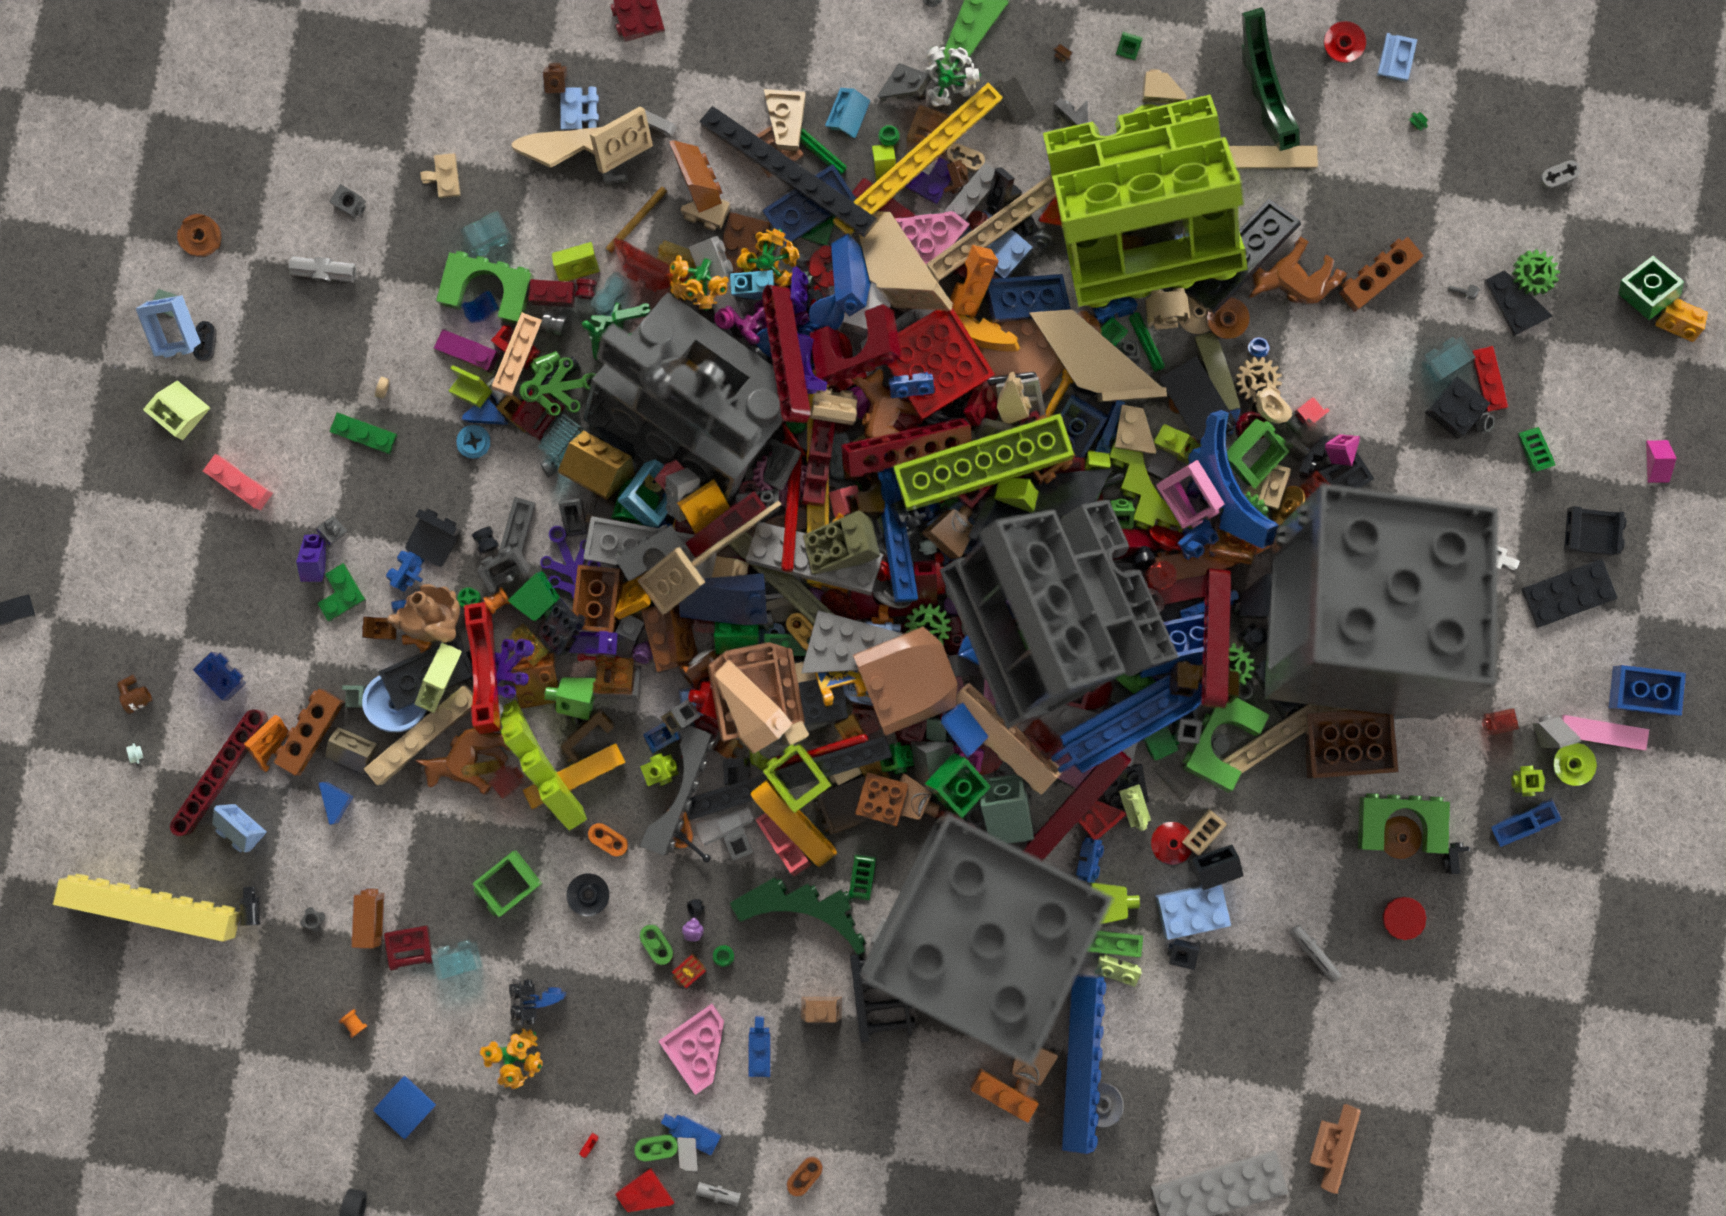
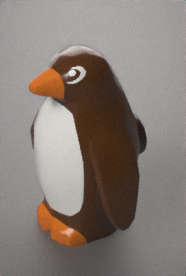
M716 649L704 650L696 655L686 666H681L679 668L680 673L694 690H698L699 683L702 680L708 679L710 681L708 665L722 654H716Z

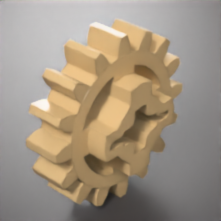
M1253 357L1251 363L1246 360L1244 362L1245 367L1240 366L1238 368L1241 374L1235 375V378L1239 380L1235 387H1241V390L1238 392L1239 395L1246 394L1244 400L1252 398V403H1256L1255 392L1266 388L1265 383H1270L1275 387L1282 385L1280 381H1277L1282 374H1276L1275 371L1279 367L1275 366L1272 368V360L1265 363V358L1262 357L1257 362L1256 357ZM1261 367V370L1255 371L1253 369L1251 370V368ZM1268 373L1270 374L1272 381L1269 380ZM1260 376L1261 383L1256 384V378ZM1245 379L1248 380L1249 388L1245 384Z

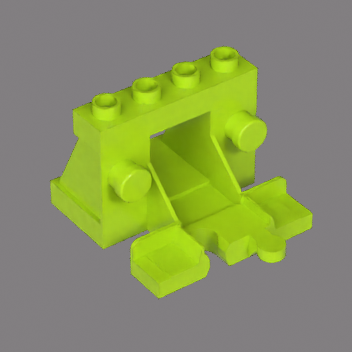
M1211 95L1158 107L1154 104L1141 105L1132 113L1119 115L1115 122L1116 133L1109 136H1100L1099 129L1093 121L1043 133L1078 307L1088 305L1089 307L1099 308L1107 305L1113 299L1126 296L1136 299L1149 296L1154 290L1168 287L1186 289L1192 286L1195 281L1209 278L1227 280L1234 277L1237 272L1248 270L1245 247L1239 232L1238 206L1244 205L1242 184L1226 137L1221 138L1218 114ZM1183 219L1184 238L1123 251L1121 232Z

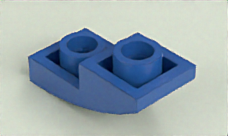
M549 987L548 991L542 993V999H539V995L526 996L536 997V999L523 1001V1004L536 1003V1006L523 1008H541L564 999L567 992H561V988Z

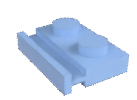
M1387 33L1377 76L1381 75L1386 76V78L1407 82L1417 39L1399 35L1394 36Z

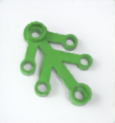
M566 357L559 360V368L549 383L541 385L547 373H551L553 370L552 362L542 361L539 364V371L534 379L526 381L521 385L520 396L526 402H538L546 409L547 414L550 416L558 415L561 408L559 404L551 403L542 395L545 393H550L566 405L567 411L571 413L578 412L580 409L579 401L571 399L562 391L581 387L590 390V386L586 381L588 378L592 380L596 374L587 373L582 379L560 382L566 372L573 367L572 359ZM565 360H567L569 363L567 368H565L563 365V362ZM545 363H547L549 366V369L547 371H545L543 368ZM528 388L532 389V395L527 394ZM572 402H574L576 405V408L574 410H572L570 407ZM552 406L556 407L555 413L551 412Z

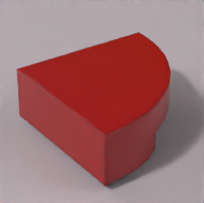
M592 1132L578 1155L583 1158L587 1157L599 1136Z

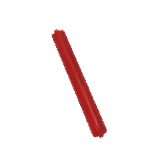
M800 455L788 480L781 566L783 572H792L794 565L802 455Z

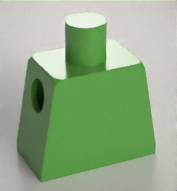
M564 677L560 681L559 688L546 687L545 700L556 701L557 713L589 720L595 701L593 693L596 678Z

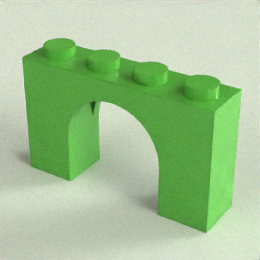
M456 251V254L449 252L436 301L440 305L460 310L468 283L476 276L490 274L499 278L504 287L498 318L502 321L517 324L521 313H525L530 292V280L534 279L530 270L519 266L517 269L510 268L509 264L497 261V264L490 263L489 259L477 256L474 259L468 257L469 254L461 251Z
M1238 698L1231 704L1227 703L1225 709L1212 707L1210 713H1206L1201 721L1203 727L1200 733L1199 744L1192 743L1194 746L1191 752L1187 751L1182 760L1185 763L1182 769L1227 793L1233 791L1242 771L1216 757L1211 747L1212 733L1219 725L1231 724L1257 736L1261 734L1269 714Z
M1366 793V797H1360L1358 849L1384 850L1386 820L1394 811L1406 808L1417 814L1421 820L1423 829L1422 852L1448 854L1450 802L1443 801V797L1430 796V801L1422 800V796L1409 795V799H1400V795L1387 794V798H1379V794Z

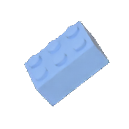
M1222 884L1204 891L1201 886L1155 896L1164 938L1167 940L1231 926Z

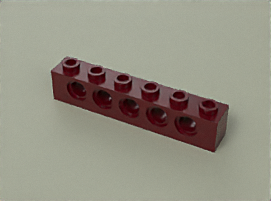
M963 418L843 444L841 445L843 468L850 476L861 477L865 473L882 472L887 468L972 442L971 425Z

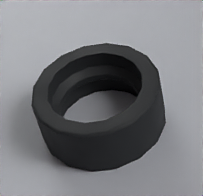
M349 1188L342 1201L339 1216H364L367 1203L366 1191Z

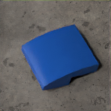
M404 1076L373 1111L405 1140L436 1104Z

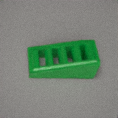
M1539 427L1518 433L1531 473L1556 465ZM1536 434V439L1527 441L1526 437ZM1539 442L1540 446L1530 448L1531 444ZM1542 450L1543 454L1534 456V452ZM1543 458L1545 459V462L1541 464H1538L1536 461Z
M855 854L849 889L851 898L870 900L876 857ZM858 862L871 864L870 868L860 867ZM856 872H869V876L856 875ZM855 879L866 880L868 885L855 883ZM854 887L867 889L866 893L854 892Z

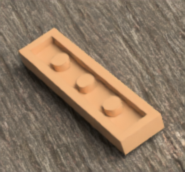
M521 313L491 389L509 396L513 395L541 326V319Z

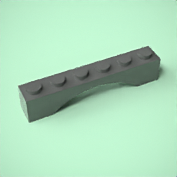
M687 725L680 743L684 762V775L680 792L667 813L647 827L640 845L641 847L663 856L673 852L677 842L674 840L676 833H680L684 825V820H682L684 813H688L692 805L691 795L699 787L700 780H698L700 772H704L707 767V754L712 752L715 746L714 734L692 725Z

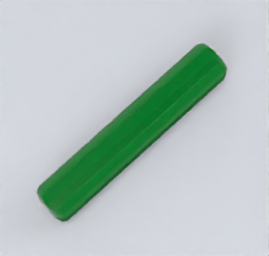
M801 128L800 142L828 167L833 164L839 174L842 175L846 171L847 166L807 131Z
M1137 312L1130 315L1131 325L1155 372L1162 370L1165 365L1140 313Z

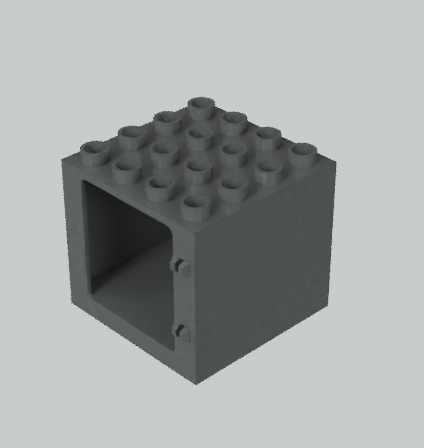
M1321 484L1278 527L1274 543L1272 544V579L1268 616L1265 699L1434 720L1494 685L1496 670L1498 508Z
M947 814L936 819L859 974L866 982L1032 1066L1113 898Z

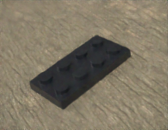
M1603 559L1521 588L1537 628L1618 599Z
M458 637L454 638L451 642L444 643L462 651L446 689L473 678V667ZM440 645L378 671L396 711L415 703L422 682Z

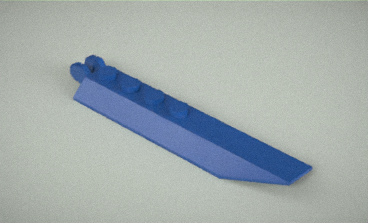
M1169 674L1062 734L1060 739L1064 749L1050 757L1053 762L1058 761L1066 754L1070 757L1071 761L1062 764L1057 769L1059 773H1063L1073 766L1081 773L1090 770L1192 712L1202 703V683H1198V690L1191 697L1170 694Z

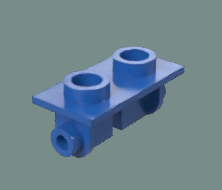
M1126 296L1113 299L1103 307L1091 308L1098 322L1104 324L1111 317L1115 319V313H1117L1119 318L1133 314L1137 310L1136 306L1138 304L1134 298Z
M928 372L912 374L913 380H909L908 375L893 376V378L889 379L891 398L934 393L932 374H928Z
M1085 837V841H1082L1080 856L1087 857V862L1079 860L1076 873L1078 880L1086 881L1087 878V882L1095 883V879H1098L1100 874L1098 862L1104 852L1102 840Z

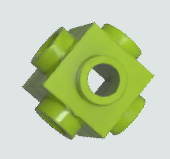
M662 753L651 757V762L640 766L648 786L660 783L661 786L673 781L671 777L679 774L677 764L671 754L663 757Z
M1520 766L1519 771H1513L1511 785L1515 792L1522 793V797L1536 796L1535 792L1544 791L1545 778L1542 770H1534L1533 766Z

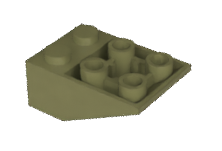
M856 511L803 535L812 574L862 565L880 557L871 518L861 511Z

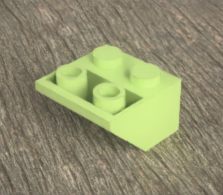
M176 381L158 392L143 410L175 437L184 440L209 411L210 407L183 384Z

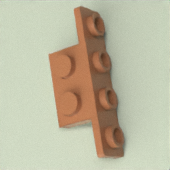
M1348 1104L1343 1105L1338 1124L1321 1121L1310 1163L1326 1167L1321 1188L1334 1194L1338 1193L1361 1112L1360 1109Z

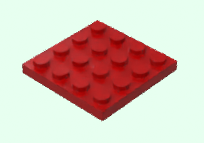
M951 308V311L935 310L900 331L898 339L901 358L894 360L891 364H887L893 376L908 375L909 380H913L912 374L925 372L932 374L934 393L907 396L921 420L995 375L953 308Z

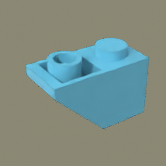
M773 270L730 274L731 295L761 300L766 285L776 286Z

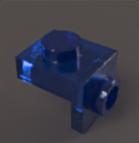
M485 291L473 301L461 304L464 315L470 323L482 322L500 309L491 291Z

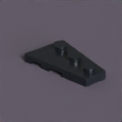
M1503 270L1486 279L1485 283L1514 336L1553 316L1530 293L1525 294L1524 288L1519 290L1520 284L1518 282L1514 283L1515 279Z

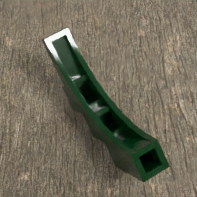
M1260 7L1242 13L1244 44L1241 45L1242 61L1251 75L1252 92L1261 106L1263 126L1279 151L1300 146L1299 127L1286 103L1274 67L1266 27L1265 11Z
M773 877L730 902L740 922L755 915L772 911L803 913L818 918L835 928L848 940L858 955L865 951L864 945L867 943L861 932L857 934L853 927L856 923L851 914H845L846 911L852 909L850 903L853 902L848 891L843 892L842 889H839L818 901L817 897L820 894L815 885L810 886L809 883H806L786 895L784 891L787 888L782 879L777 880L776 877Z

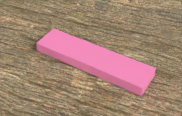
M1567 715L1562 716V720L1581 740L1638 750H1646L1649 729Z

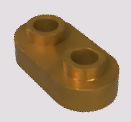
M794 613L786 621L787 630L799 645L807 651L809 646L807 640L811 638L813 625L804 615ZM800 622L801 627L796 629L793 627V624Z

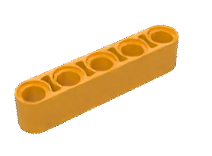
M615 743L557 772V774L571 791L577 788V786L585 784L626 762ZM535 784L522 790L531 809H535L544 803Z
M769 779L751 792L752 798L815 865L821 867L837 854L833 844L800 810L793 813Z

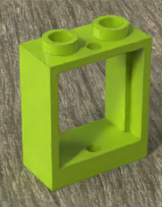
M791 744L783 750L785 755L780 759L777 757L771 759L766 763L768 768L763 771L793 813L797 812L831 786L801 744L797 746ZM797 753L820 782L798 800L793 797L774 771Z

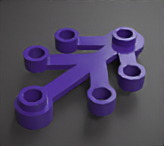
M553 526L549 531V538L558 544L566 565L553 561L549 556L542 557L540 564L543 568H551L572 578L574 585L562 581L556 575L551 576L549 582L551 583L553 578H557L559 583L557 586H553V588H560L572 593L574 599L578 565H583L585 561L583 559L585 550L582 548L584 542H587V539L580 542V550L574 562L565 541L567 537L565 529L561 526ZM556 531L562 532L561 538H555ZM547 558L550 559L551 564L544 566L543 561ZM590 560L588 562V566H590V564L594 561Z
M504 639L501 644V653L495 652L496 667L498 666L496 673L497 685L502 680L515 682L516 685L525 686L528 682V675L523 672L511 673L510 671L523 657L533 654L534 645L531 641L519 639L516 644L514 640ZM515 651V654L508 660L509 652ZM497 686L499 695L508 699L514 698L516 694L514 686Z

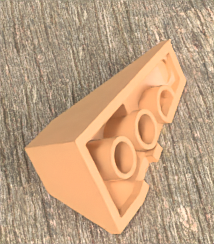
M727 660L713 675L722 698L726 700L729 707V715L731 719H734L738 729L737 734L752 753H756L778 740L793 724L782 710L730 660Z

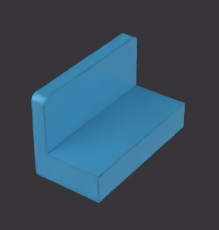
M840 88L825 126L831 130L843 131L848 136L856 138L870 99L854 88Z

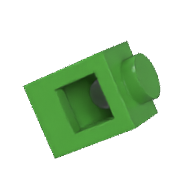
M1123 498L1111 500L1110 504L1116 517H1127V520H1118L1121 529H1133L1135 509L1133 508L1132 501H1127Z

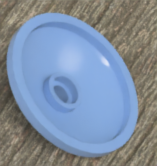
M377 676L368 684L363 694L362 705L365 716L371 724L383 731L402 732L409 730L423 719L427 711L414 704L399 711L392 709L394 705L380 676Z

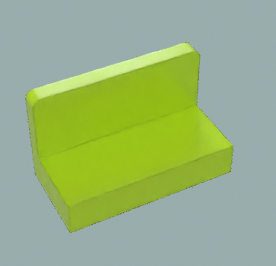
M592 242L552 253L553 265L559 281L567 282L600 272Z
M452 365L450 369L458 378L448 391L453 396L481 408L492 393V390L478 376Z

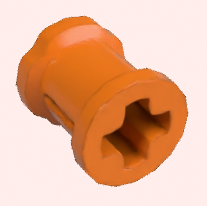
M502 587L495 594L483 598L492 614L496 613V610L503 605L511 604L508 601L509 597Z
M355 1009L339 1020V1023H343L351 1033V1038L367 1027L366 1023L363 1024L355 1014Z

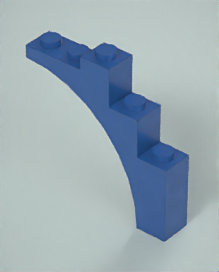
M1223 410L1210 413L1206 420L1205 434L1200 442L1201 447L1192 450L1188 457L1189 464L1196 460L1199 461L1224 502V505L1221 506L1224 510L1220 515L1221 523L1219 528L1261 549L1268 547L1274 543L1276 530L1279 525L1265 517L1249 502L1233 476L1226 449V425L1229 413Z

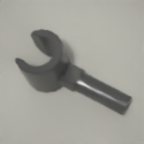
M1450 285L1448 287V291L1460 293L1470 300L1475 299L1480 291L1475 285H1469L1467 290Z

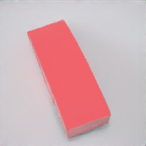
M766 813L755 819L793 876H796L812 865L804 852Z

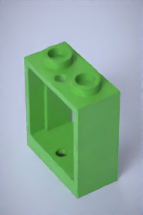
M1258 419L1227 450L1230 467L1244 483L1254 489L1290 452L1284 445L1286 443L1285 440L1274 433L1275 428L1267 421L1263 423ZM1263 435L1271 446L1249 469L1241 458Z
M515 850L472 884L475 886L473 890L480 899L484 898L488 903L487 908L493 916L501 917L543 883L517 850ZM511 862L530 887L505 907H502L484 885V882Z

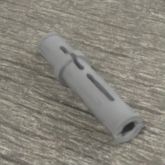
M1300 924L1295 926L1289 934L1300 944L1301 950L1311 957L1331 983L1338 980L1342 973L1339 972L1316 945L1317 941L1314 938H1310Z

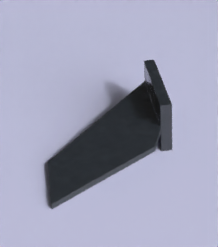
M1113 469L1055 474L1056 477L1049 483L1042 482L1040 485L1033 476L1023 477L1022 479H1029L1038 491L1033 513L994 499L997 488L996 483L968 535L972 548L974 549L982 540L979 532L998 520L1055 510L1058 519L1083 504L1096 502Z

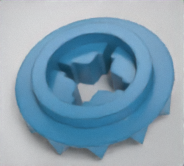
M469 425L459 432L456 440L457 448L465 457L470 459L480 458L487 454L491 446V437L483 427ZM471 434L475 439L481 440L477 443V450L472 445L467 444L471 441Z

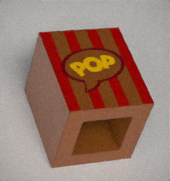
M692 953L672 971L674 974L672 978L680 987L683 985L687 988L707 969Z

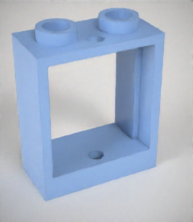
M183 295L147 301L136 308L154 357L163 355L164 358H167L178 352H181L182 355L189 354L194 351V347L201 343ZM173 312L183 341L167 343L157 318V313Z

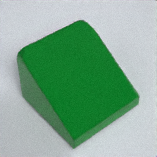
M1122 32L1116 55L1136 60L1143 38Z

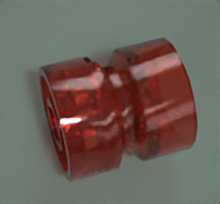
M1167 561L1154 563L1145 573L1147 585L1157 591L1171 587L1177 579L1175 567Z

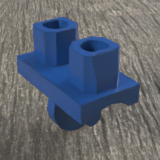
M1204 519L1193 530L1187 527L1182 530L1184 538L1178 542V545L1183 551L1184 558L1189 560L1192 556L1199 558L1204 553L1203 546L1207 543L1214 545L1219 540V537L1209 520Z
M401 551L397 557V561L402 563L399 570L391 568L386 574L390 585L405 592L408 586L412 587L415 580L420 583L423 581L418 575L422 570L420 567L424 559L412 552Z

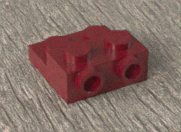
M613 0L614 3L610 4L613 17L618 16L619 23L616 24L619 37L623 36L625 42L665 31L657 0Z

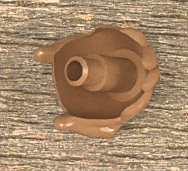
M424 584L420 586L421 591L414 592L407 597L404 608H400L396 614H391L387 618V621L394 628L402 630L411 638L425 642L441 641L447 643L451 642L456 636L455 627L459 620L460 604L456 599V593L452 590L449 591V588L446 586L437 588L432 584Z

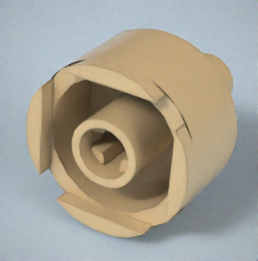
M1176 288L1170 292L1155 290L1145 300L1148 327L1150 328L1152 325L1157 330L1177 328L1178 323L1184 322V325L1191 321L1188 296L1184 288Z

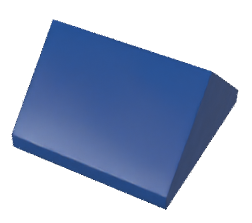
M964 703L943 712L942 725L967 757L989 737Z

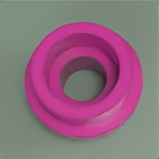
M721 308L716 312L714 319L719 328L729 329L734 325V315L730 309Z

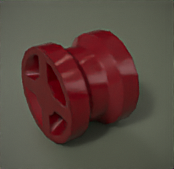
M577 279L578 290L575 292V297L595 300L596 294L594 291L598 282L591 279Z

